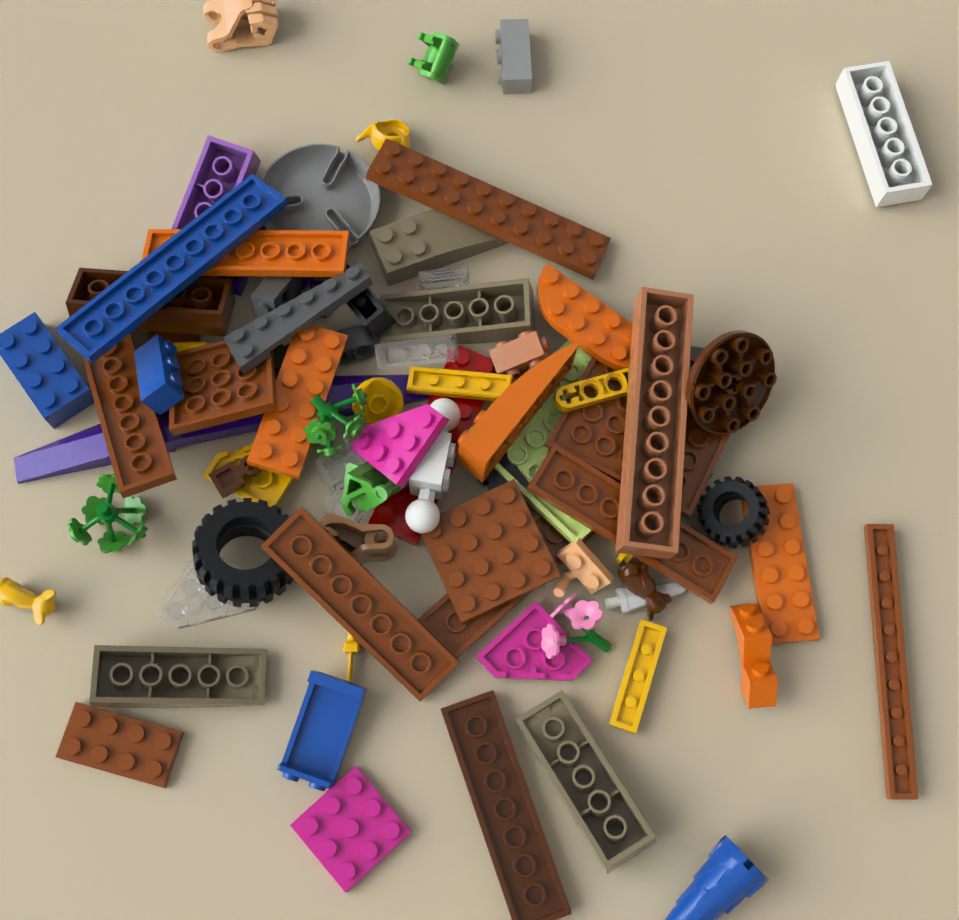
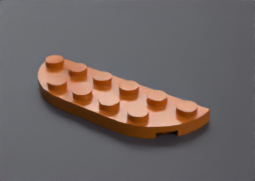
M547 263L541 272L536 290L539 309L545 320L571 342L578 343L579 348L593 356L603 365L615 370L629 368L633 324Z

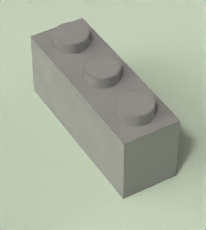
M528 19L500 20V30H495L496 44H500V49L496 53L497 64H501V70H498V84H502L503 94L531 93L532 66Z

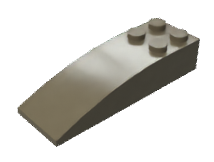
M435 209L369 231L371 246L388 286L424 274L419 272L433 271L509 243Z
M528 278L380 295V301L397 321L380 336L381 344L455 345L514 340L519 338L518 335L528 330L535 331L533 289Z
M94 645L89 703L91 707L263 706L265 705L267 649Z
M563 690L515 719L607 874L656 843L655 834Z

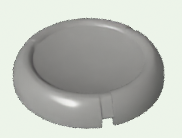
M309 144L297 147L277 158L261 178L263 182L286 197L288 202L287 207L263 226L266 230L349 231L350 249L356 243L358 244L375 224L380 208L379 185L366 179V173L370 166L360 156L348 149L346 153L340 152V146L331 144Z

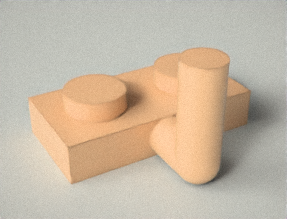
M578 538L561 548L557 554L569 570L561 575L553 593L557 597H562L570 581L578 578L587 590L593 594L609 585L614 576L583 541Z

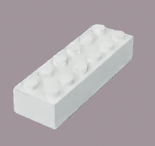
M890 61L844 68L835 86L875 206L882 207L922 200L933 184Z

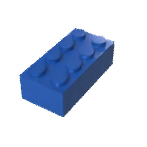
M36 312L0 333V356L43 418L53 429L95 403L90 387Z

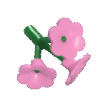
M574 593L550 615L553 618L564 613L571 620L572 627L582 629L586 636L566 637L565 635H559L554 624H547V627L542 629L543 639L541 646L542 650L546 652L548 659H553L555 655H558L560 651L559 646H565L566 643L591 642L605 653L610 651L612 644L594 630L596 622L601 621L603 618L598 602L581 600L573 608L572 602L577 596Z

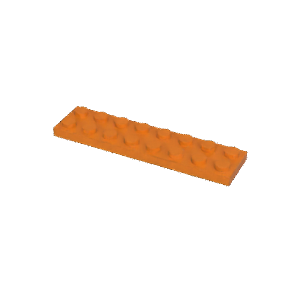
M148 229L142 260L181 229ZM257 230L201 276L335 277L336 275L344 274L346 271L350 241L349 231Z

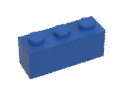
M157 334L134 351L141 402L158 415H161L182 400L184 393L183 381L179 371L180 365L176 355L177 349L171 341H165Z

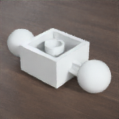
M447 398L437 399L430 404L432 408L448 418L449 422L409 478L410 494L417 495L418 499L407 507L405 519L410 529L417 533H428L437 527L440 521V511L434 503V499L442 500L443 492L448 493L450 486L451 469H448V467L453 468L456 443H452V434L448 433V431L453 430L458 425L461 413L458 405Z

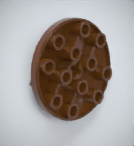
M736 330L717 337L704 348L693 366L689 369L686 385L687 409L696 425L710 433L724 435L735 433L751 421L757 420L777 380L773 352L767 342L751 332Z

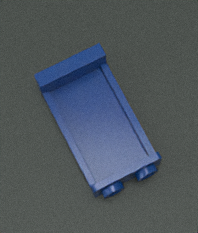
M311 670L307 680L309 685L282 762L278 764L277 770L283 772L282 777L288 780L298 782L300 778L309 781L311 788L325 791L326 788L330 789L335 785L368 688L317 670Z

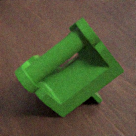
M419 31L417 39L425 43L428 49L423 60L409 57L407 64L418 68L420 75L443 85L450 66H453L452 61L459 43L454 38L436 31L433 35L424 34Z
M349 462L344 477V492L340 498L342 507L348 516L356 512L352 502L356 503L359 511L364 510L365 512L375 508L390 496L408 486L409 480L401 488L369 462H365L362 465Z

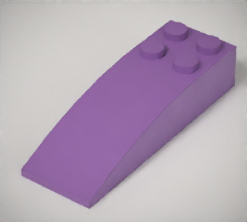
M208 135L171 229L184 228L251 174L256 175L261 162L257 154L253 150Z

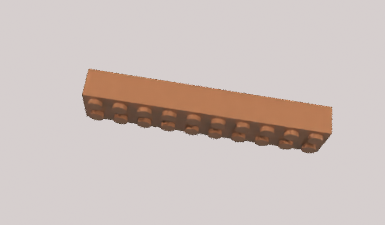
M642 287L634 299L615 551L617 553L670 559L678 554L688 402L686 400V385L690 369L693 294Z

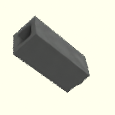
M266 277L251 294L254 315L261 317L278 306L296 298L305 287L304 277Z

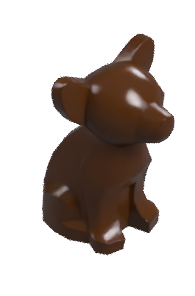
M634 562L620 567L618 576L625 587L634 595L645 600L649 621L653 620L654 614L662 612L666 604L672 602L669 594H663L656 590L655 582L647 572L649 567L644 562Z

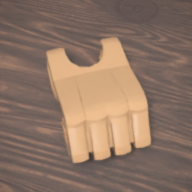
M211 0L203 6L204 17L209 22L218 24L214 30L207 34L208 46L213 51L224 52L241 47L268 46L273 42V37L278 29L276 0Z

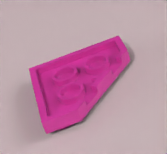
M426 404L365 426L362 435L356 439L351 449L393 483L403 488L445 428L449 419Z
M536 601L476 656V659L494 678L573 681L593 661L577 643H566L565 646H559V654L555 655L553 659L546 657V652L542 650L541 642L543 639L542 629L547 627V624H554L559 635L570 636Z

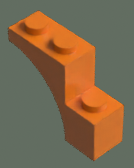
M744 603L730 606V616L734 625L740 655L741 692L748 709L774 707L777 700L778 678L770 663L772 633L757 604Z

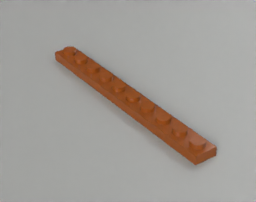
M866 524L864 526L886 799L918 800L894 524Z

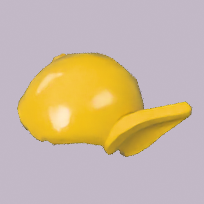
M391 119L382 122L378 120L356 137L357 142L371 137L373 146L377 151L380 150L386 138L410 148V129L400 120Z

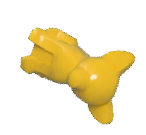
M4 577L0 580V605L8 607L14 605L22 609H33L34 620L40 625L44 624L45 617L50 616L56 610V603L53 599L57 594L56 591L49 589L40 596H37L33 591L21 587L18 582L11 580V578Z

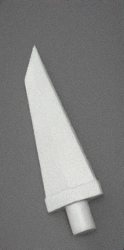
M677 583L655 585L658 592L669 594L671 597L683 594L687 590ZM627 588L615 589V597L605 599L607 609L620 607L622 614L646 606L644 599L634 595Z

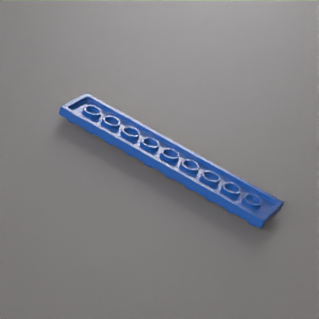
M251 174L56 327L57 333L88 361L94 363L287 207V198L254 174Z

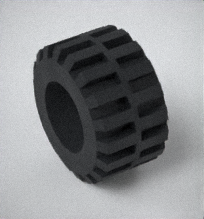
M730 476L724 477V482L717 479L713 481L715 486L711 488L708 485L705 488L707 494H701L699 498L702 503L697 505V511L700 513L698 520L702 524V528L714 541L725 547L726 545H729L730 548H737V545L747 547V542L752 541L755 543L758 541L756 537L759 534L763 536L765 533L764 526L769 524L767 515L770 514L766 499L749 480L745 482L742 477L736 476L735 480H732ZM732 500L745 501L748 505V512L743 521L733 526L723 525L720 522V511L726 503Z

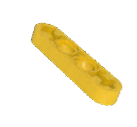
M629 368L560 387L553 398L555 407L560 411L569 412L621 396H627ZM611 379L618 380L621 384V390H611L608 386V381ZM584 387H594L597 391V396L594 398L587 397L584 393ZM578 390V396L573 397L570 400L569 404H567L566 400L561 401V397L563 394H565L566 397L574 396Z

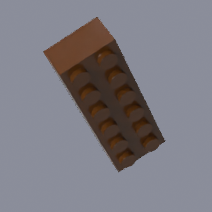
M79 267L66 300L69 316H72L128 271ZM200 276L134 330L226 336L235 304L232 279Z

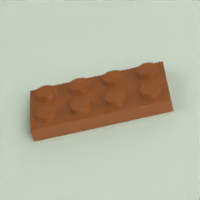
M75 702L56 758L166 788L184 732Z

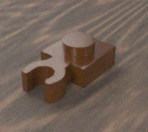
M249 455L243 457L240 465L236 467L230 461L208 474L223 499L245 487L246 483L243 480L245 477H255L260 473L258 467H254L251 470L246 468Z

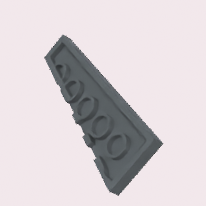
M358 263L348 268L344 274L336 275L324 281L322 284L278 306L276 309L256 318L245 326L232 331L223 338L241 371L245 374L269 358L271 350L280 344L286 346L293 341L291 336L301 329L307 331L313 327V322L318 317H327L337 310L338 307L371 286L373 282L361 263Z

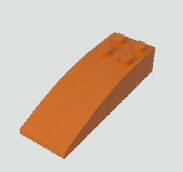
M573 342L548 356L513 382L486 411L481 410L473 422L475 424L470 431L465 430L458 439L459 448L456 451L458 454L457 465L483 483L572 369L579 344Z

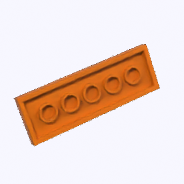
M313 325L307 331L301 329L292 336L291 339L293 341L288 346L275 382L277 410L264 413L247 458L248 465L297 480L300 479L312 444L307 440L304 428L310 424L311 420H320L316 415L318 410L310 400L318 394L326 403L348 341V335Z
M793 483L755 486L767 501L770 514L767 515L769 524L764 526L765 533L763 536L759 534L756 537L758 541L755 543L749 541L747 543L757 605L772 633V645L818 641L820 635ZM741 500L743 518H745L748 512V505L745 501Z

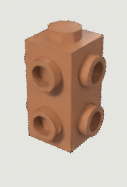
M528 330L518 335L519 338L510 342L505 340L497 343L494 349L489 350L496 373L512 375L513 378L521 375V371L528 368L531 369L549 356L548 351L551 350L546 336L542 337L537 331Z

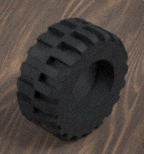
M243 498V502H236V499L227 501V506L222 507L219 504L214 507L213 515L206 514L201 519L202 526H197L194 533L195 540L192 541L194 568L200 584L205 585V591L210 596L217 594V600L224 604L228 600L232 601L234 607H241L242 603H249V607L258 606V601L263 600L266 604L273 601V594L276 593L280 596L286 591V584L290 585L293 578L272 557L257 568L243 570L231 567L225 563L220 557V552L229 541L241 536H253L266 541L289 516L287 514L281 516V509L276 505L269 507L267 506V501L259 499L257 503L252 502V498Z

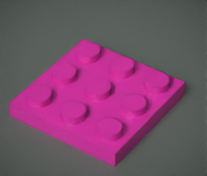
M356 766L290 824L345 893L412 832Z

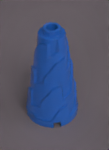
M725 835L709 853V858L693 876V882L677 899L676 906L665 920H717L725 912L728 914L746 897L749 898L755 894L769 879Z

